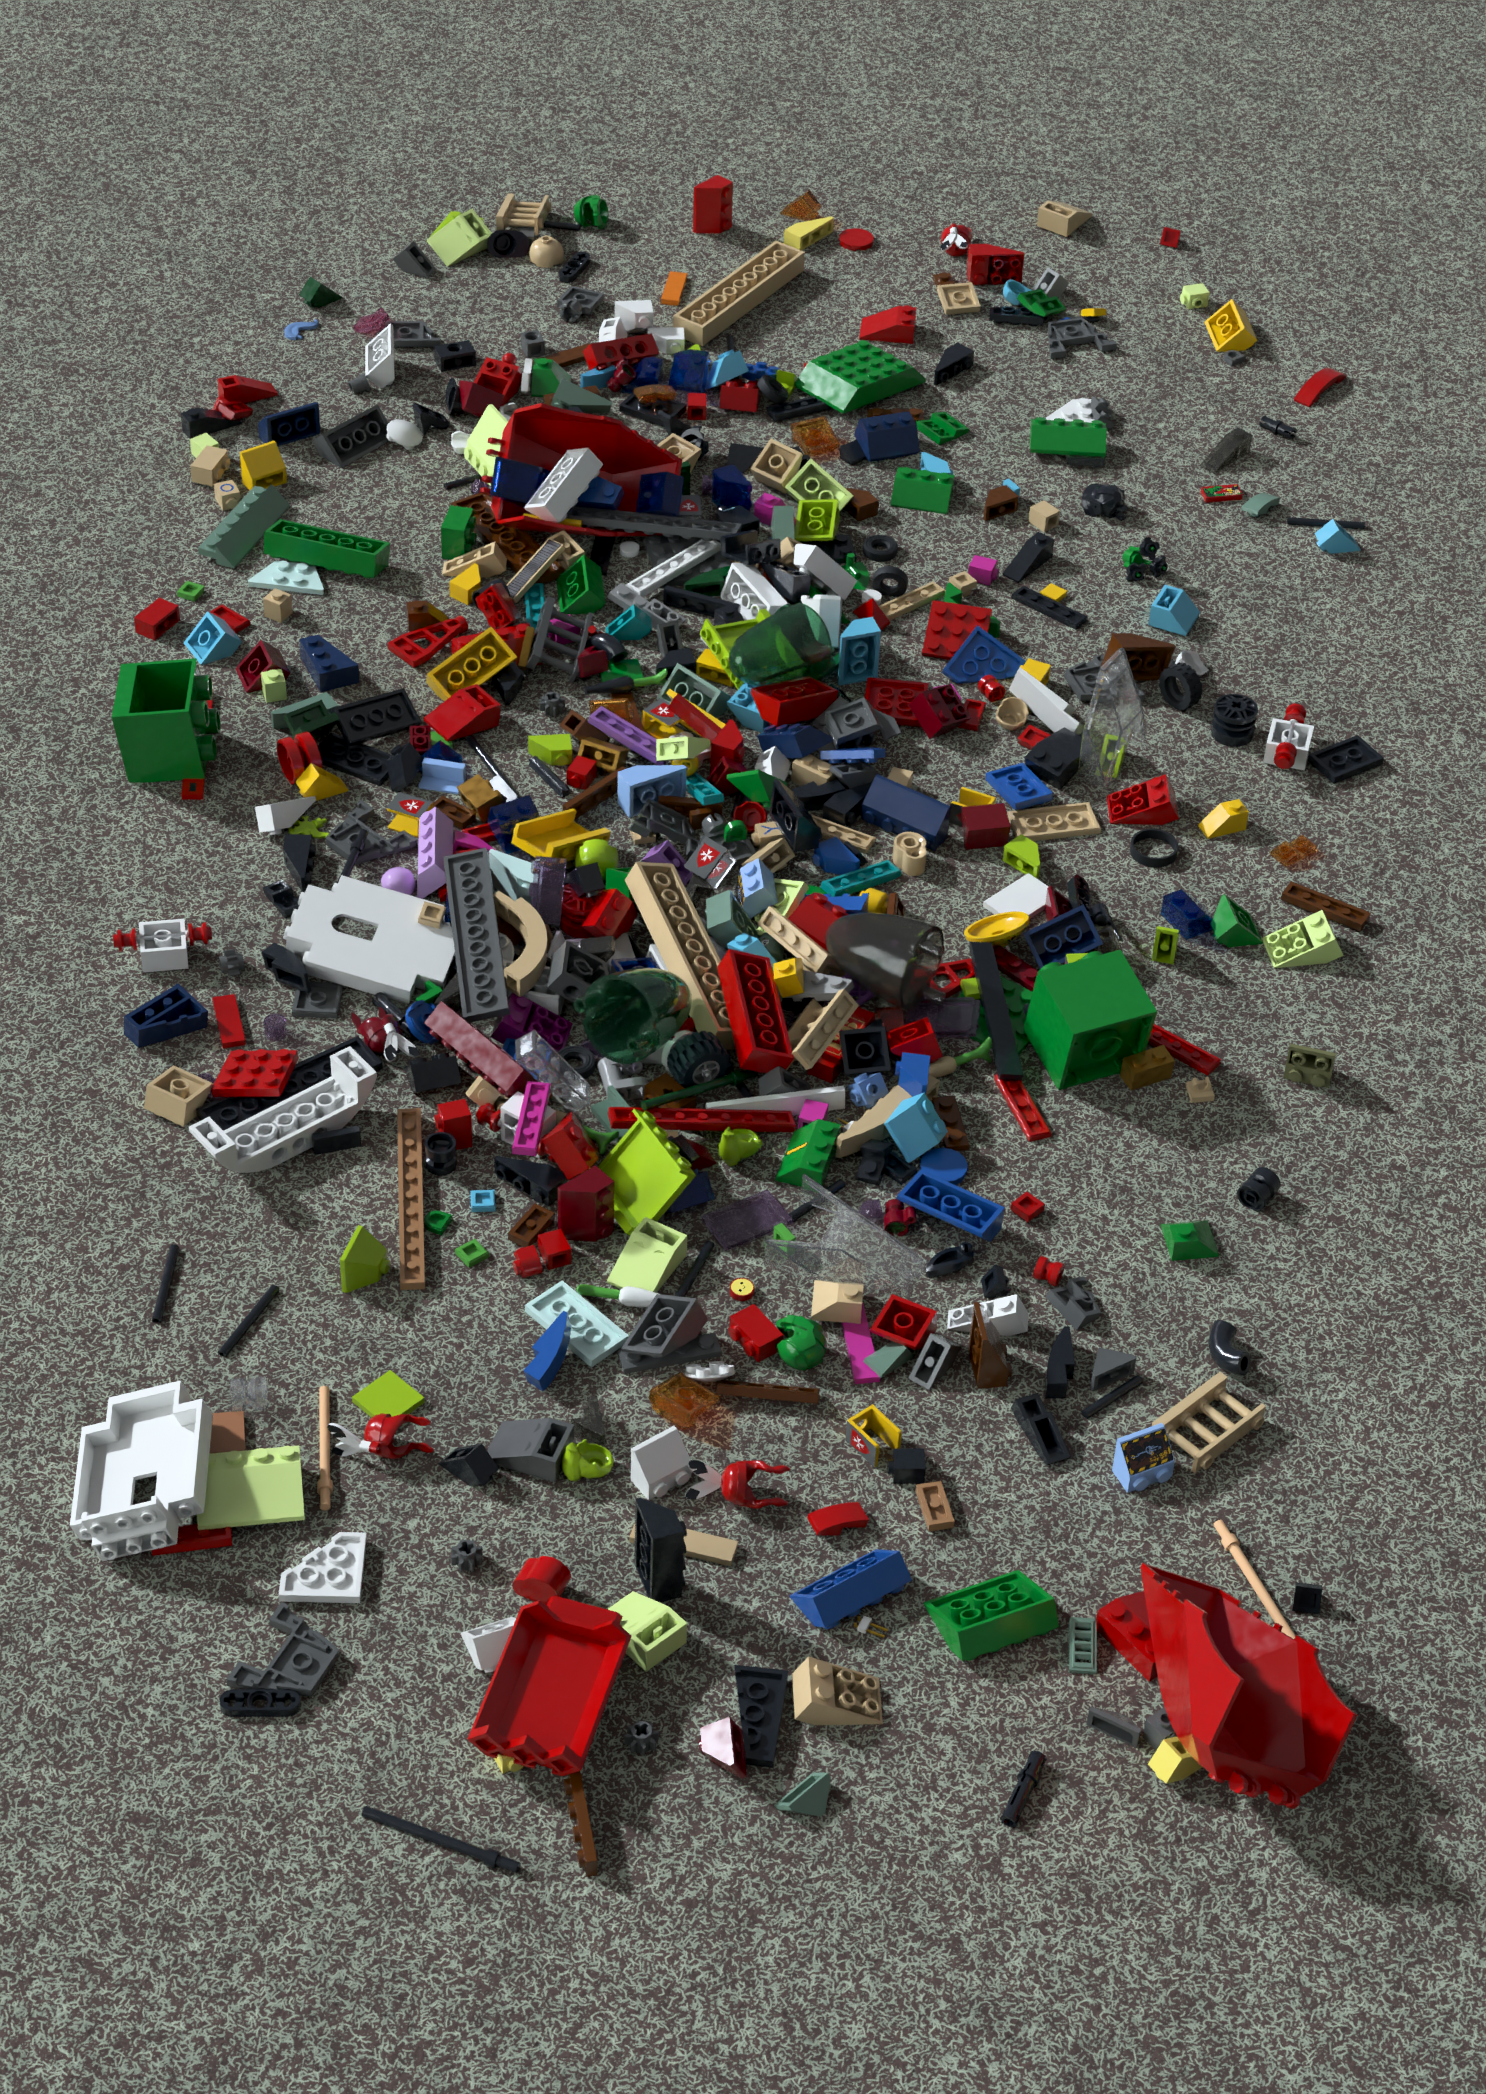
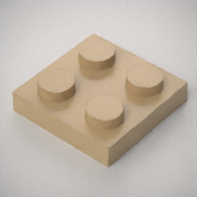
M972 282L937 286V293L945 315L980 312L981 305Z

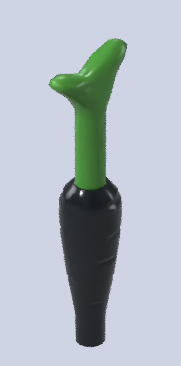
M665 668L655 676L632 679L627 676L619 677L593 686L584 687L586 695L629 693L634 687L653 684L664 686L667 681L665 678L668 671Z

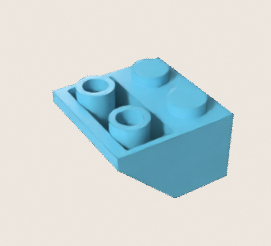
M1164 585L1151 605L1148 625L1186 636L1200 615V611L1184 590Z
M747 680L728 700L727 705L744 727L762 733L765 727L770 726V723L761 718L752 697L751 688L763 685Z

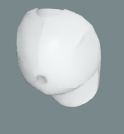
M1183 650L1175 664L1186 663V665H1190L1199 677L1209 670L1203 665L1199 654L1195 651Z

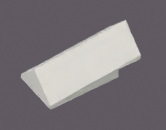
M1021 667L1018 669L1009 690L1017 698L1022 699L1027 704V707L1054 733L1064 727L1077 735L1086 730L1085 726L1071 716L1076 710L1074 707Z

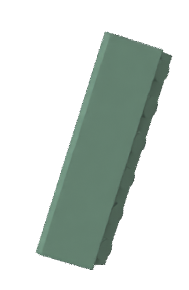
M272 484L267 489L254 486L198 547V553L216 559L218 565L234 569L264 536V531L276 523L287 511L290 504Z

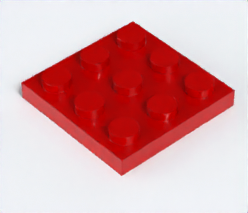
M932 600L922 656L951 660L977 625L988 633L992 609Z
M867 677L865 698L874 709L895 718L897 725L922 727L909 704L922 691L928 690L929 683Z
M239 1049L231 1051L211 1088L212 1096H280L299 1059L298 1051L288 1049L270 1051L265 1049L256 1051Z

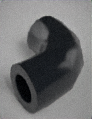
M608 633L594 634L586 641L585 648L595 646V651L605 650L611 664L622 661L628 655L626 648L619 639Z
M1214 1321L1208 1340L1211 1358L1222 1370L1234 1375L1245 1376L1249 1371L1251 1359L1247 1351L1238 1350L1233 1345L1237 1329L1226 1321Z

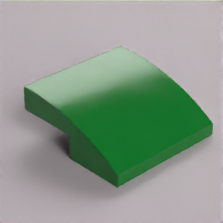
M1042 288L1020 293L1017 297L1019 302L1027 309L1040 316L1045 317L1067 310L1056 296L1049 298Z
M947 412L932 413L930 420L916 422L917 430L938 445L969 432L968 427Z
M638 658L624 659L615 664L607 661L608 670L600 672L601 683L624 676L631 677L632 679L643 678Z

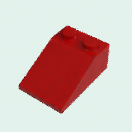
M909 305L897 306L862 318L859 340L913 344L917 307Z
M573 1111L568 1112L542 1139L543 1144L568 1180L591 1168L599 1159L598 1148Z

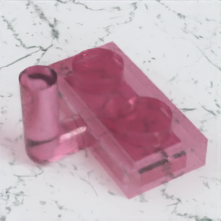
M379 308L372 315L362 316L353 326V329L357 333H368L371 330L378 331L384 328L385 323L391 321L383 308Z

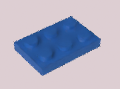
M1024 763L986 773V781L1015 811L1053 800V792Z

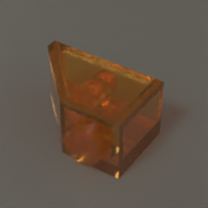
M808 190L787 204L779 214L803 221L808 218L812 220L819 214L817 211L822 205L812 192Z

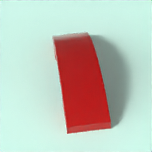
M1324 368L1315 373L1302 386L1293 401L1310 407L1319 400V395L1333 383L1339 384L1347 375L1332 368Z

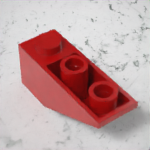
M238 375L217 379L218 395L230 402L240 400L243 403L278 396L271 383Z

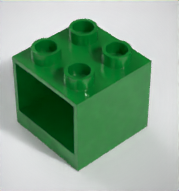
M197 658L121 664L111 718L128 782L148 783L205 778L207 761L217 759L216 739L211 734H218L221 731L220 713L218 708H208L207 701L213 699L212 679L210 675L200 674Z
M1121 950L1106 954L1100 951H1093L1083 956L1079 961L1064 965L1059 962H1052L1043 966L1037 972L1023 1030L1058 1090L1119 1074L1124 1057L1146 1051L1157 1010Z

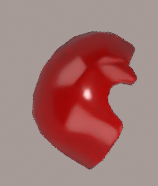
M746 801L742 805L737 806L733 814L734 820H741L745 823L748 834L755 833V824L766 823L768 817L762 805L751 801Z

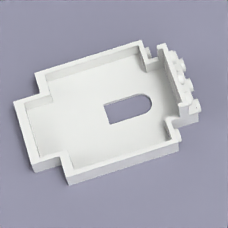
M341 875L338 883H334L332 891L308 884L305 893L301 892L298 900L299 908L298 910H293L291 927H286L283 939H286V949L291 950L300 959L302 964L305 965L307 975L374 995L382 992L388 999L408 1004L415 988L425 990V982L428 980L444 990L451 972L449 968L455 959L451 926L441 924L440 929L418 923L424 901L440 906L444 905ZM338 917H347L377 926L378 928L373 940L369 941L336 931L332 927V922Z
M181 1380L110 1397L108 1400L106 1422L82 1427L70 1527L80 1540L92 1539L91 1546L102 1561L177 1544L179 1519L204 1513L213 1414L203 1398L191 1401V1396ZM157 1475L155 1496H152L151 1501L133 1505L135 1480Z

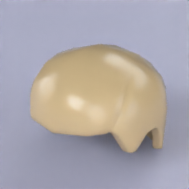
M1016 697L1003 699L996 711L997 723L1004 729L1011 731L1021 728L1028 717L1027 704L1022 699Z

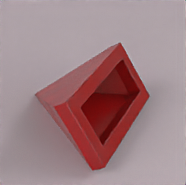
M873 598L868 599L853 611L859 619L873 617L880 630H883L890 624L889 619Z

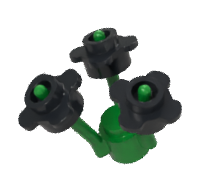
M1146 537L1140 544V547L1130 546L1129 549L1125 550L1122 559L1124 562L1123 566L1127 568L1126 573L1128 576L1126 580L1128 582L1144 579V571L1147 569L1145 564L1150 565V571L1155 573V578L1166 572L1168 568L1165 561L1166 556L1161 555L1158 558L1155 555L1157 550L1160 549L1158 542H1153L1150 537Z

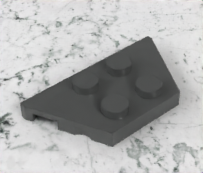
M387 321L376 332L378 335L391 323L394 331V347H434L440 345V338H435L434 332L431 328L427 327L424 321Z

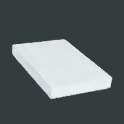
M1028 873L985 900L983 907L994 915L1004 912H1024L1031 919L1045 910L1048 886Z

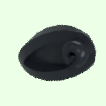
M963 1242L959 1247L944 1249L935 1254L927 1264L926 1276L934 1278L967 1266L974 1256L972 1245L968 1242Z

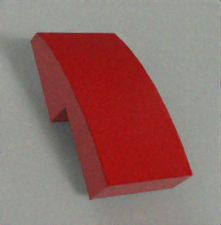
M859 1502L841 1503L824 1507L809 1513L807 1516L815 1533L822 1536L840 1535L843 1528H865L869 1521Z

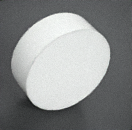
M633 541L623 542L620 545V554L628 558L636 557L639 554V545Z
M866 590L862 593L861 601L865 603L868 599L873 598L877 605H879L882 595L877 590Z

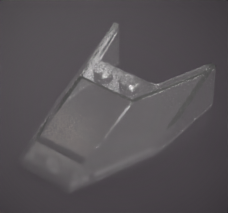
M1120 648L1099 670L1082 735L1077 778L1105 790L1109 788L1117 757L1122 746L1128 741L1144 750L1146 749L1144 710L1124 648Z
M804 1174L802 1176L801 1202L832 1212L835 1215L822 1239L817 1243L767 1239L765 1242L764 1267L813 1284L814 1280L864 1284L863 1293L894 1294L896 1296L909 1297L922 1275L928 1260Z

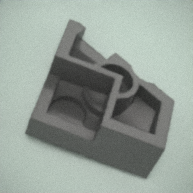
M1084 1276L1070 1279L1064 1287L1050 1289L1045 1296L1076 1330L1091 1323L1101 1314L1099 1306L1094 1301L1093 1293L1084 1290L1082 1285L1088 1282Z

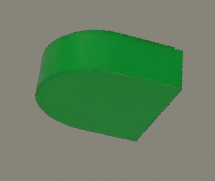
M734 820L725 826V842L747 839V828L743 821Z
M431 1211L424 1218V1226L428 1231L442 1236L452 1222L453 1215L442 1211Z

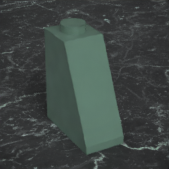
M773 506L771 521L772 539L779 538L781 542L788 536L795 540L793 506Z

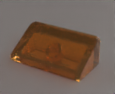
M628 698L589 701L590 714L594 713L600 706H603L625 721L632 722L634 711Z

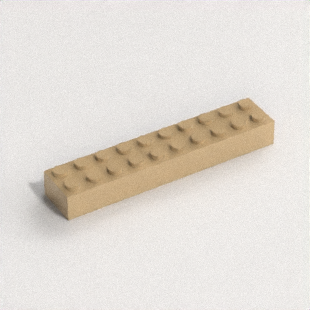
M774 241L673 316V327H684L685 340L704 346L803 272L805 252Z
M636 862L626 877L625 882L690 1017L693 1018L697 1032H712L725 1049L736 1050L717 969L721 960L674 864Z

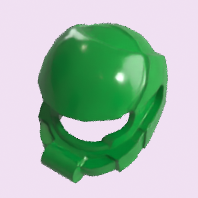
M599 195L586 196L574 205V218L581 227L585 228L586 226L594 225L598 226V229H604L607 226L608 206L606 201L601 199ZM589 219L591 224H587L585 220Z
M787 1315V1317L777 1320V1328L783 1336L787 1337V1339L777 1344V1351L787 1366L796 1370H806L823 1362L827 1349V1340L819 1323L803 1316Z

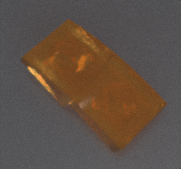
M659 384L641 386L633 391L638 400L643 403H656L657 398L675 400L677 395L672 386Z
M1301 835L1291 843L1284 841L1270 851V855L1283 866H1289L1316 853L1317 846Z

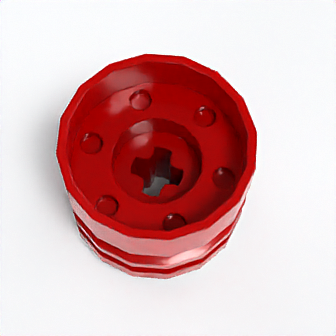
M569 884L564 886L559 894V925L561 930L575 938L593 937L582 925L599 896L586 899V895L578 897Z

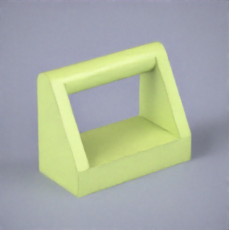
M697 737L656 739L657 761L693 759L707 749L711 742L707 738Z

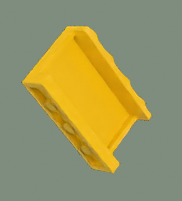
M572 808L517 823L513 831L511 843L545 865L553 866L574 860L576 849L578 846L579 848L583 846V842L587 840L601 839L609 841L611 831L607 828L594 831L585 829L574 821L576 810Z

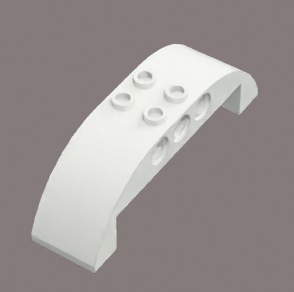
M349 1046L330 1056L331 1077L224 1131L210 1117L189 1126V1131L222 1166L229 1170L251 1173L269 1169L312 1148V1134L342 1129L367 1100L375 1084L377 1072Z

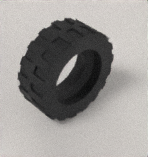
M1177 663L1161 672L1159 677L1160 692L1164 697L1163 699L1172 707L1182 711L1201 700L1203 693L1202 683L1196 671L1190 665ZM1176 677L1184 686L1185 696L1177 686Z

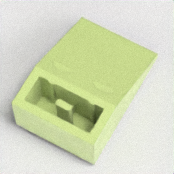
M471 209L458 215L428 238L427 242L445 265L449 267L488 248L487 241L492 232L475 211Z
M1323 910L1262 938L1274 968L1324 964L1344 956Z
M644 1217L632 1232L607 1279V1283L619 1289L632 1286L657 1293L687 1256V1235Z
M632 1591L608 1608V1610L618 1612L623 1616L620 1625L632 1636L626 1654L645 1672L687 1643V1622L667 1605Z

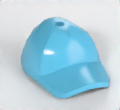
M1008 280L1004 285L1003 295L1009 303L1020 306L1022 304L1017 299L1019 294L1032 290L1015 280Z

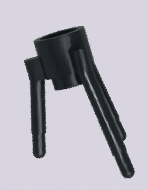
M1104 903L1095 904L1092 907V915L1090 916L1093 924L1105 926L1108 923L1116 938L1121 941L1122 938L1113 923L1107 906Z

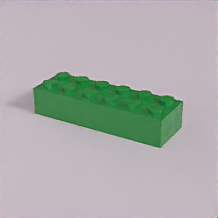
M279 519L264 531L263 554L270 555L272 558H286L290 562H304L309 566L326 567L327 570H341L346 574H359L364 578H375L389 565L390 542Z

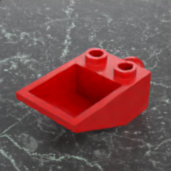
M506 353L503 355L502 361L486 357L474 381L478 385L503 394L501 406H504L515 395L522 384L521 369L515 365L517 362L516 356L512 353Z

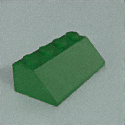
M1037 417L1031 419L1029 435L1030 453L1106 457V423L1099 420L1084 422L1080 419L1065 421L1062 418L1046 420V418Z

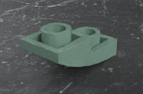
M1260 493L1250 498L1242 506L1241 510L1248 512L1249 516L1259 517L1261 514H1267L1268 508L1278 505L1280 497Z

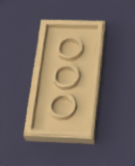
M1089 802L1007 811L1015 836L1017 837L1022 834L1032 841L1101 833V827Z

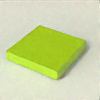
M391 1370L352 1396V1402L371 1418L380 1413L391 1414L392 1417L399 1414H409L425 1403L424 1397Z

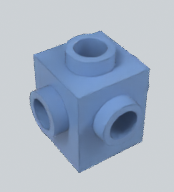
M881 1073L861 1074L854 1078V1083L847 1086L850 1091V1098L857 1107H873L877 1104L878 1099L889 1093Z

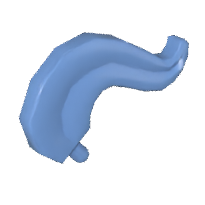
M315 319L314 322H295L287 325L284 329L285 337L289 340L303 339L299 331L317 328L318 320Z

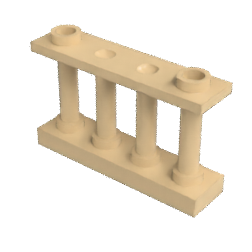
M507 194L496 215V230H506L509 226L535 227V235H538L540 230L543 229L548 213L552 210V202L549 201V195H545L542 203L518 202L515 200V194Z
M772 906L767 908L757 924L795 957L802 958L803 963L813 972L822 973L826 968L836 977H843L853 970L856 965L848 956L838 959L822 948Z
M845 989L839 990L828 1006L822 1007L815 999H812L787 1031L794 1056L791 1064L794 1061H799L806 1070L812 1068L859 1005Z
M1218 1372L1152 1422V1426L1163 1423L1168 1439L1194 1458L1191 1470L1194 1473H1197L1202 1468L1208 1469L1217 1456L1252 1429L1258 1430L1265 1421L1264 1413L1266 1406L1260 1404L1251 1411L1226 1392L1228 1377L1222 1372ZM1214 1400H1221L1243 1418L1234 1424L1209 1404ZM1198 1412L1200 1414L1204 1413L1226 1431L1217 1437L1196 1421L1193 1416ZM1181 1425L1183 1427L1187 1426L1207 1441L1209 1445L1200 1450L1180 1435L1176 1429Z

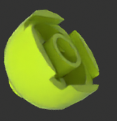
M587 840L583 842V846L580 848L578 846L576 849L575 866L580 867L597 862L604 882L606 881V868H617L619 855L617 848L608 845L606 840Z

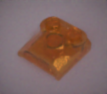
M826 416L792 423L790 426L792 441L800 446L805 455L812 457L829 453L840 446Z
M680 1371L652 1388L648 1398L652 1409L658 1415L663 1416L681 1429L694 1427L697 1417L717 1403L720 1396L685 1376Z

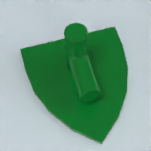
M848 553L846 565L841 567L857 580L853 589L865 590L870 579L869 572L861 561L854 563L855 554Z

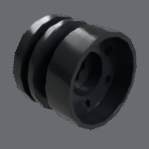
M1228 694L1217 699L1211 725V736L1215 741L1229 747L1244 746L1252 741L1258 715V706L1254 700L1240 694Z

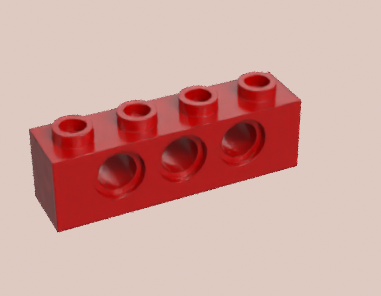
M651 333L591 343L585 348L583 354L589 370L595 368L598 371H602L612 365L615 366L622 357L628 359V365L631 367L639 363L650 364L659 354V351Z

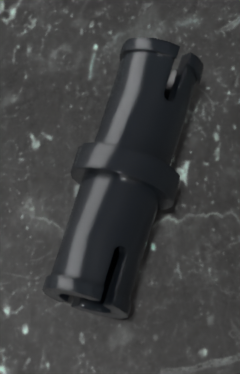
M1263 416L1261 421L1266 423L1259 422L1260 427L1272 431L1275 435L1280 434L1291 440L1296 436L1292 432L1297 433V429L1285 425L1281 420L1276 421Z

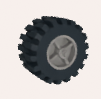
M696 1031L689 1036H684L681 1041L679 1040L676 1043L675 1047H672L670 1050L671 1054L667 1057L669 1071L684 1088L724 1077L730 1070L729 1066H731V1057L716 1035L706 1031L699 1033Z

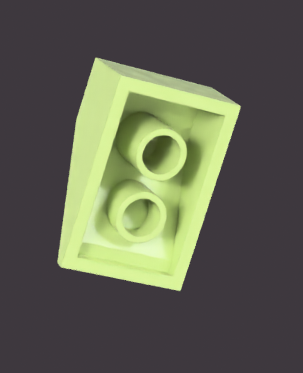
M811 458L785 486L787 493L797 502L799 500L838 499L839 512L854 497Z

